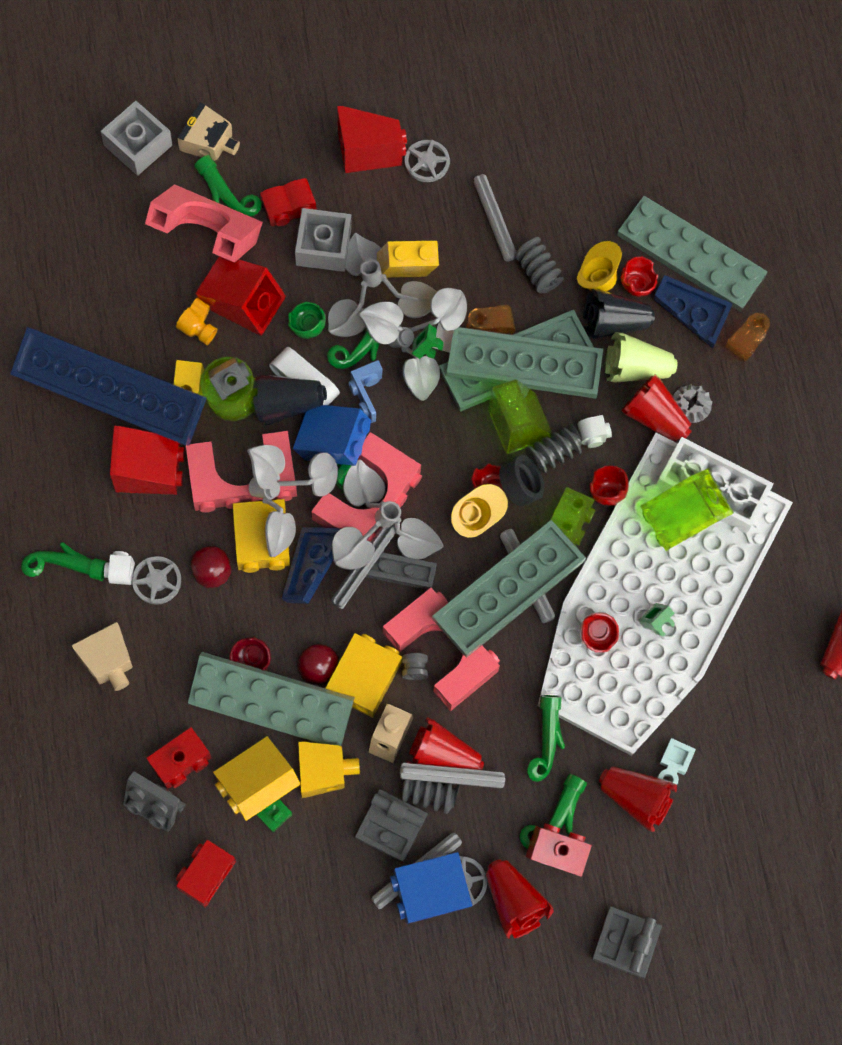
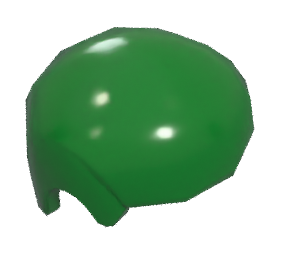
M303 302L296 305L288 314V326L299 338L310 339L317 337L325 327V313L316 303Z

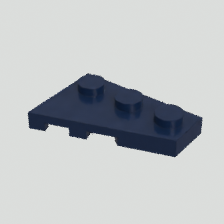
M664 275L654 297L657 303L712 348L733 304Z
M302 527L282 596L284 601L287 603L309 604L333 562L332 540L335 534L342 528Z

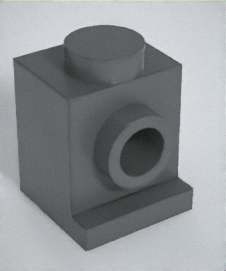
M236 357L208 371L209 379L222 400L248 385V376L251 375L245 363H239ZM229 376L236 377V379H234L231 382L227 381V378Z

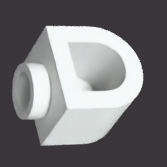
M603 415L583 419L577 424L581 442L583 445H588L589 448L598 447L603 442H606V438L612 437L609 422H604Z
M115 551L113 555L110 554V562H106L104 568V577L108 578L109 583L132 584L135 562L131 556H128V553Z

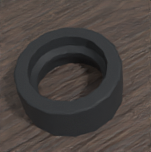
M519 455L501 465L499 470L501 485L505 494L514 504L524 507L542 498L544 494L543 478L538 467L530 458Z

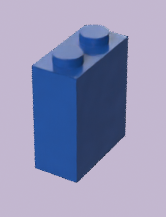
M322 405L306 412L293 450L306 461H311L316 454L323 452L330 454L337 464L356 466L372 420L360 408Z
M458 852L395 868L392 870L393 876H389L393 892H398L400 903H396L400 920L405 919L406 924L472 907Z

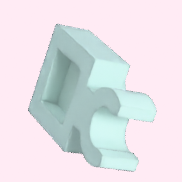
M671 738L660 762L661 765L667 768L661 771L657 778L663 779V777L668 776L672 779L673 783L678 784L677 772L685 775L696 749Z

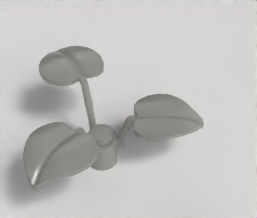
M355 233L349 241L345 269L353 276L362 275L363 282L361 283L360 301L358 305L349 299L336 302L329 311L328 331L335 336L348 337L356 335L366 328L358 314L363 310L367 286L376 287L383 281L394 296L400 298L398 306L402 310L403 315L410 318H419L431 312V298L437 291L422 282L410 281L405 283L401 288V293H398L388 281L386 275L381 273L376 254L381 247Z
M452 288L440 289L434 293L430 302L431 313L436 318L409 328L399 326L403 321V312L399 306L392 302L372 304L363 309L358 315L364 322L370 336L377 343L388 344L392 348H401L402 352H407L414 356L409 348L414 341L413 332L425 328L428 324L435 325L438 322L446 331L458 328L465 319L467 302L461 290ZM414 356L415 359H408L404 362L403 377L412 394L419 400L424 401L437 386L440 379V369L434 359L427 356L419 359Z
M259 445L247 450L252 462L254 476L249 483V492L253 497L263 498L264 504H269L277 510L269 513L265 526L266 542L270 557H276L288 548L296 533L293 516L290 513H283V508L271 499L279 495L280 486L312 484V491L315 496L329 494L333 490L338 477L336 460L330 454L318 453L311 459L308 468L311 479L279 481V474L285 468V457L281 449L272 445Z
M361 459L357 461L356 466H351L343 484L346 499L354 506H361L366 503L368 508L379 509L375 513V525L364 536L354 527H344L335 534L332 540L333 562L337 566L352 570L367 565L375 554L374 545L367 541V539L380 526L388 528L394 523L395 532L400 535L397 539V547L403 556L421 560L443 548L444 545L438 535L423 521L416 518H407L403 520L400 526L401 509L397 503L392 501L377 503L384 496L385 485L382 478L374 470L369 468Z

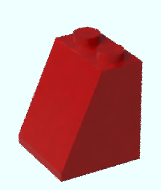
M337 106V129L345 173L402 166V157L406 156L405 144H407L405 129L400 127L399 120L345 106Z
M221 256L218 257L195 293L200 300L210 306L209 310L261 336L286 297L267 267L242 260H237L234 263Z
M114 426L110 476L115 491L122 493L177 495L178 486L183 484V471H179V464L184 462L185 447H181L179 442L156 433Z

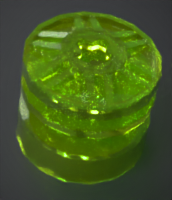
M222 357L214 360L204 370L200 383L204 397H207L206 400L210 408L217 416L224 420H241L255 411L253 396H258V388H253L255 378L251 369L245 363L251 374L248 376L249 384L237 390V393L233 392L231 396L228 395L226 399L222 400L210 381L208 371L233 358ZM236 358L239 363L244 362V361H242V360ZM229 376L227 378V381L231 382L234 379H236V377Z

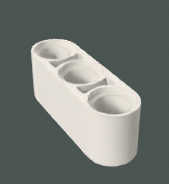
M286 347L269 364L271 370L277 376L320 381L327 390V399L324 400L323 405H329L340 394L338 388L328 378L290 347Z

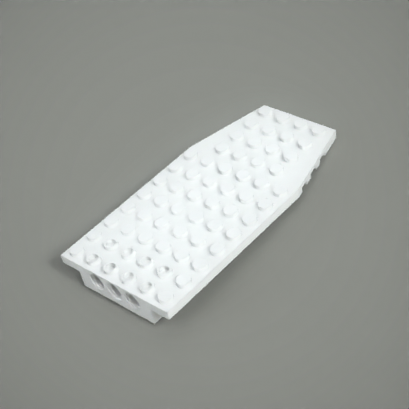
M655 433L629 481V490L626 498L616 505L563 602L540 696L557 695L562 697L559 718L631 756L639 749L704 676L793 502L770 491L774 483L681 437L679 443H676ZM655 603L668 605L675 613L671 617L675 626L670 627L666 624L662 626V630L666 634L664 637L656 635L653 630L645 629L638 621ZM605 612L614 617L619 625V639L608 652H593L586 648L580 639V625L591 613Z

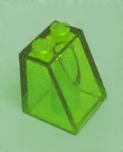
M517 379L492 387L488 411L506 454L532 446L537 441L541 443L544 437L550 438L552 431L534 391Z
M709 468L686 478L640 506L645 521L652 526L656 533L657 542L660 546L664 547L665 551L734 514Z

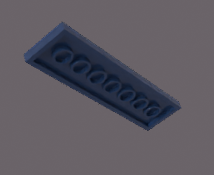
M30 327L26 329L11 371L13 376L187 446L190 445L207 397Z

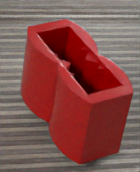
M307 178L294 180L284 186L272 187L260 193L270 226H284L294 218L301 219L302 208L317 210Z

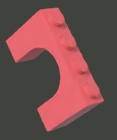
M174 184L151 201L145 224L167 234L176 226L184 223L208 227L218 233L212 253L235 263L257 243L263 222Z
M288 431L262 434L263 445L276 446L284 454L285 468L279 474V481H295ZM212 442L186 445L195 511L212 512L220 507L233 509V503L263 501V498L251 496L249 484L236 486L220 478L215 469ZM280 486L279 495L271 500L285 499V501H289L292 497H297L296 486Z
M369 433L364 441L362 453L358 460L361 459L385 482L387 494L382 501H392L401 507L408 497L407 491L410 487L415 488L422 478L420 474L421 464L373 433ZM329 493L323 496L312 510V520L324 528L354 527L364 536L375 525V513L379 508L355 509ZM381 526L367 539V541L371 542L377 532L380 530Z
M430 588L383 626L384 636L400 653L422 634L430 631H442L433 621L432 616L448 604L447 599L439 591L436 593ZM480 646L467 658L462 654V659L458 666L434 685L433 692L452 711L498 673L500 667L498 657L492 650L489 649L487 651L483 646Z

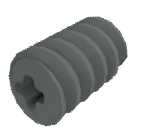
M535 237L520 246L516 253V259L521 262V267L526 270V275L531 277V283L536 285L537 292L547 293L560 285L564 278H557L561 270L559 268L552 270L556 262L554 260L547 262L551 254L549 252L542 254L546 246H537L541 239L540 237Z
M568 424L567 429L563 427L559 429L558 433H551L550 438H542L541 443L538 441L534 442L533 448L527 446L525 449L528 458L543 473H546V464H549L553 469L556 468L555 459L561 464L564 463L563 455L573 459L572 450H575L578 455L582 454V442L575 426Z
M405 779L402 789L403 801L406 802L410 796H413L414 805H417L423 799L424 808H427L433 802L434 811H438L444 805V813L448 814L454 808L460 784L453 789L450 783H446L443 786L439 782L433 783Z

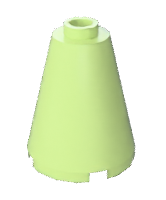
M616 332L611 339L615 340L613 346H608L605 360V373L610 374L607 381L648 380L654 374L660 379L669 378L671 374L676 372L677 360L674 359L672 353L624 333Z

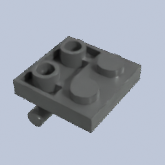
M135 771L128 778L123 805L132 814L140 815L149 820V823L157 829L169 832L174 826L177 812L181 813L186 806L179 798L172 795L171 791L158 783L154 784Z
M379 790L371 802L372 805L355 839L404 863L428 813Z
M610 906L592 960L645 979L662 925L657 924L653 918L646 917L643 919Z

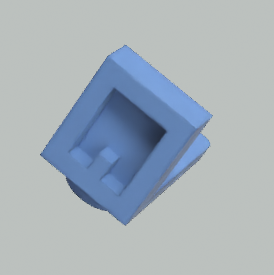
M378 360L351 371V381L348 382L353 396L358 395L360 399L359 408L372 420L371 423L376 421V411L363 386H373L382 379V367Z

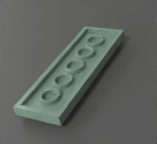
M646 196L642 197L617 233V236L710 294L733 303L732 307L739 312L742 311L768 272Z
M574 310L514 334L521 337L593 347ZM448 362L439 365L440 373L460 412L518 388L516 386L446 376Z
M458 327L453 330L446 376L596 399L603 349Z
M550 520L436 612L432 619L467 658L580 566L586 557L557 525Z
M202 652L199 656L188 704L320 744L342 746L355 697Z

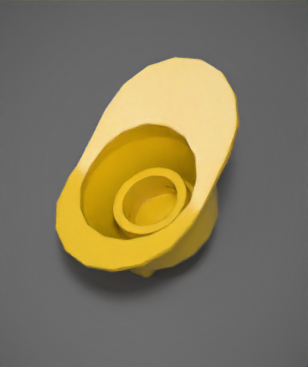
M604 241L594 245L585 256L578 273V284L583 288L589 289L591 292V289L603 291L612 289L617 281V268L622 256L620 247L611 241Z
M485 484L465 495L456 503L451 513V523L454 529L460 535L467 538L482 534L505 515L508 507V499L505 492L498 486Z

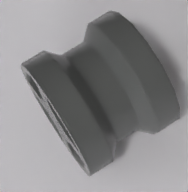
M421 653L403 655L402 663L405 665V669L402 671V678L406 680H423L428 678V671L425 669L428 656Z

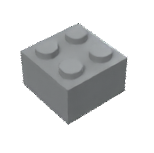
M137 101L132 103L101 130L104 146L137 176L172 146L170 130Z
M302 208L295 250L296 266L345 272L352 228L351 214Z

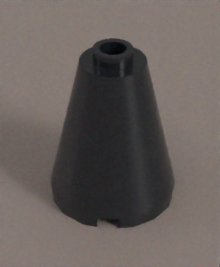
M591 289L593 293H588L586 296L583 318L588 319V326H584V330L589 339L613 336L616 332L625 334L646 330L654 323L655 313L648 304L600 289Z
M258 375L253 384V388H258V396H253L255 412L258 420L265 422V426L323 405L324 400L327 399L326 387L318 380Z

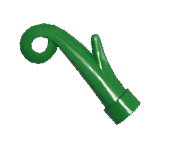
M210 155L203 156L195 163V169L204 177L208 184L213 201L219 203L220 197L229 208L247 216H254L260 211L262 203L256 195H247L239 203L216 168L217 164ZM248 202L254 203L253 207L247 208L245 206Z
M367 330L351 354H349L345 347L335 345L329 349L327 358L329 363L335 368L345 369L356 364L371 349L370 359L375 361L380 343H377ZM335 353H342L344 360L336 359Z
M61 542L60 547L65 553L36 551L28 554L21 563L22 572L29 577H35L42 573L44 562L89 575L92 579L103 581L105 578V563L108 561L88 558L70 548L66 543ZM38 562L36 568H29L32 563Z
M540 696V709H542V758H534L527 767L529 778L535 782L542 781L549 775L556 751V742L560 749L565 748L559 722L561 696Z
M568 774L563 783V791L549 821V825L560 828V830L565 823L567 835L572 832L576 804L587 786V782L573 774ZM527 825L521 830L520 841L527 849L530 844L527 835L530 832H534L535 825Z

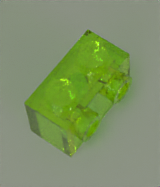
M566 487L551 520L573 544L580 545L585 534L582 527L585 522L590 524L596 511L592 508L594 499Z

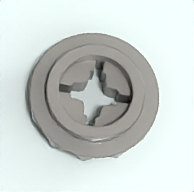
M692 384L684 387L681 386L673 395V398L691 423L704 420L711 411L712 401L709 397V392H705L701 386H692ZM694 396H696L697 405H694L692 408H690V410H687L689 407V402L687 400H691L692 398H694Z

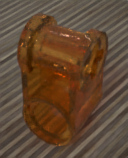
M509 305L473 309L468 316V323L466 325L468 329L512 335L516 331L512 309Z
M762 313L752 314L742 327L732 335L725 347L746 362L766 337L770 327L769 318Z

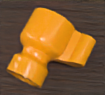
M196 298L192 305L183 312L176 324L177 329L187 336H198L199 341L205 345H208L213 340L218 330L211 324L204 323L210 306L199 298Z

